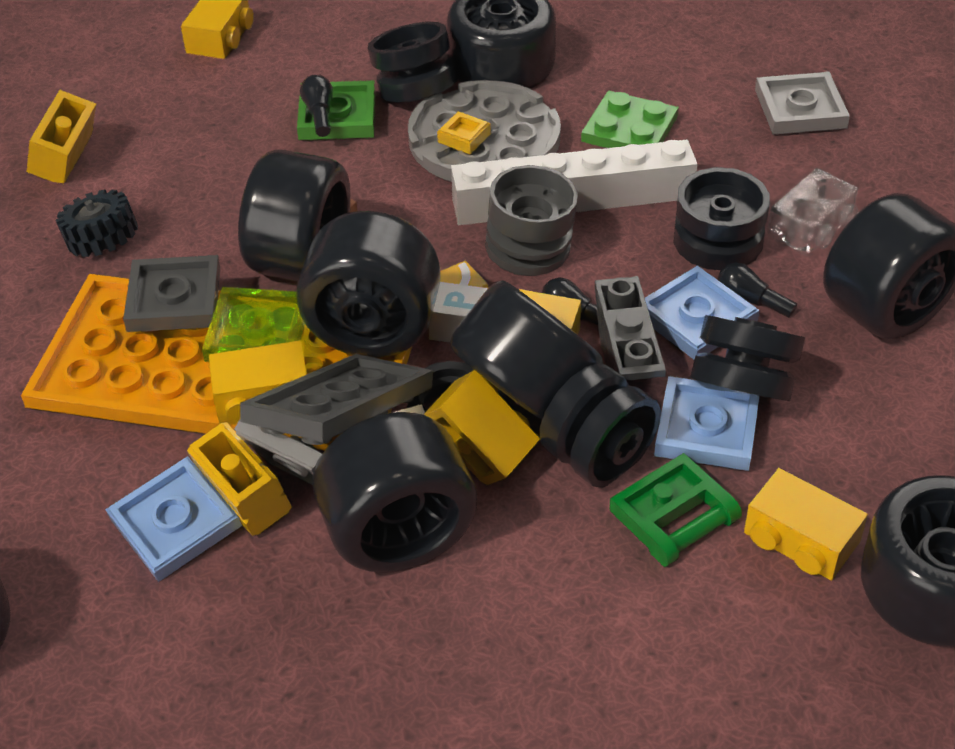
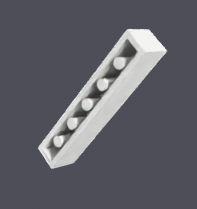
M668 140L642 145L630 144L623 147L588 149L586 151L549 153L547 155L522 158L511 157L504 160L468 162L466 164L451 165L452 199L458 225L488 222L489 196L492 181L501 172L512 167L535 165L558 171L573 182L578 192L576 212L677 201L679 186L687 176L697 172V162L688 140Z

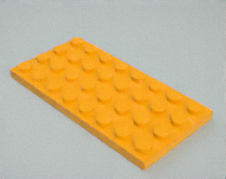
M89 274L23 390L21 397L25 408L206 434L219 425L212 393L208 354L301 340L307 374L352 355L338 351L316 337L304 323L298 309L297 300L221 290L218 293L216 327L127 332L123 318L129 279ZM412 347L402 353L378 359L407 365ZM231 424L230 426L234 430L237 424ZM332 441L327 444L313 446L316 450L325 451Z

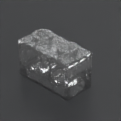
M816 168L771 207L766 236L806 257H809L819 247L822 249L827 248L833 240L835 232L840 227H845L858 213V206L855 203L859 188Z

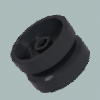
M428 21L403 25L376 36L368 43L367 49L372 66L377 70H381L377 74L376 81L380 96L385 101L410 102L441 93L458 80L454 57L446 53L450 49L446 25L440 22Z
M714 167L699 170L687 176L678 188L673 240L678 253L691 264L709 270H722L726 265L735 262L748 265L755 261L763 250L765 224L768 219L770 193L763 182L756 177L734 168Z
M705 315L700 338L706 344L727 348L725 357L704 352L695 355L690 378L741 392L790 401L796 378L790 372L768 367L770 359L788 363L800 361L806 338L777 331L778 326L739 317H735L733 321Z
M596 363L584 367L570 377L556 393L545 411L540 426V442L558 460L563 463H569L575 473L590 485L603 488L633 467L643 457L659 427L661 409L654 398L640 388L629 386L626 379L607 365Z

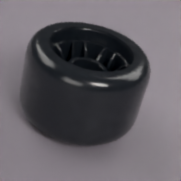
M455 0L451 5L447 15V32L450 40L448 54L454 57L458 80L461 83L482 80L502 81L530 89L548 77L553 69L556 56V15L548 0Z
M272 150L258 159L248 177L243 192L238 221L240 253L245 264L251 270L263 275L293 281L299 280L310 245L318 231L336 217L350 213L351 190L345 168L339 162L330 158L289 150Z
M893 193L871 202L859 211L844 227L828 254L824 266L823 284L829 299L871 333L882 338H900L920 329L944 307L955 292V223L909 194Z
M356 211L343 214L324 225L310 245L297 284L296 299L300 315L306 326L316 337L343 353L349 355L359 354L373 358L388 357L402 353L416 344L429 327L440 285V262L429 239L415 226L399 217L377 211Z
M503 280L493 283L483 293L455 329L450 341V347L453 352L496 386L498 394L512 405L514 402L518 403L541 421L552 399L570 377L586 366L596 363L603 364L602 356L591 345L519 289Z
M387 413L355 424L341 433L325 449L314 471L313 491L315 500L336 551L349 564L366 571L380 573L397 572L414 568L433 560L460 540L471 525L477 509V491L474 481L452 436L439 422L418 413Z
M933 475L916 478L901 484L892 490L879 504L873 516L862 555L861 579L871 605L891 627L914 640L942 647H955V476Z

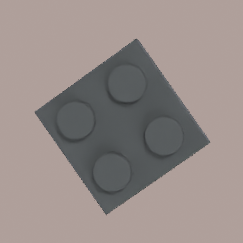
M208 255L132 260L123 318L126 331L138 332L216 327L221 270L219 256Z

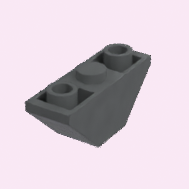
M639 277L595 280L600 344L606 365L622 375L626 381L665 377L666 369Z

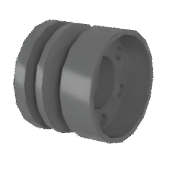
M516 166L501 172L492 181L489 196V217L485 248L489 258L504 270L526 276L547 274L562 266L570 254L578 192L573 182L562 173L543 166Z

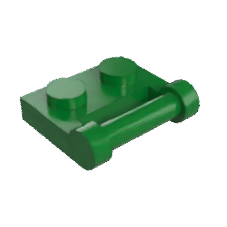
M682 453L611 497L609 511L649 549L650 554L664 568L678 560L679 552L722 524L730 526L742 517V510L734 497L685 453ZM702 502L711 507L669 536L661 529Z

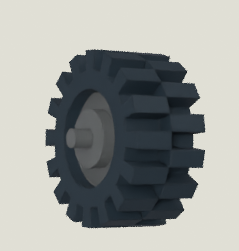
M106 189L99 190L97 195H93L92 192L85 194L87 198L82 200L78 197L73 200V205L66 204L63 207L64 211L57 214V226L69 252H72L75 256L82 254V257H89L92 252H94L95 256L102 255L105 249H108L109 252L116 250L115 245L120 244L123 246L128 242L126 238H133L135 230H138L137 221L127 196L122 191L118 193L117 190L113 189L108 193Z

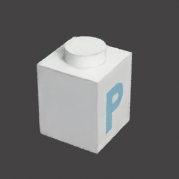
M440 282L432 319L429 324V339L450 342L455 329L488 288Z

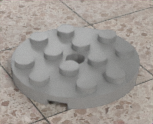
M470 81L459 83L458 90L443 95L438 93L421 101L410 116L408 139L413 157L424 169L437 177L452 182L451 165L557 153L560 145L561 124L556 109H550L543 103V96L529 88L502 81ZM458 111L491 123V134L471 154L440 144L437 141V131Z

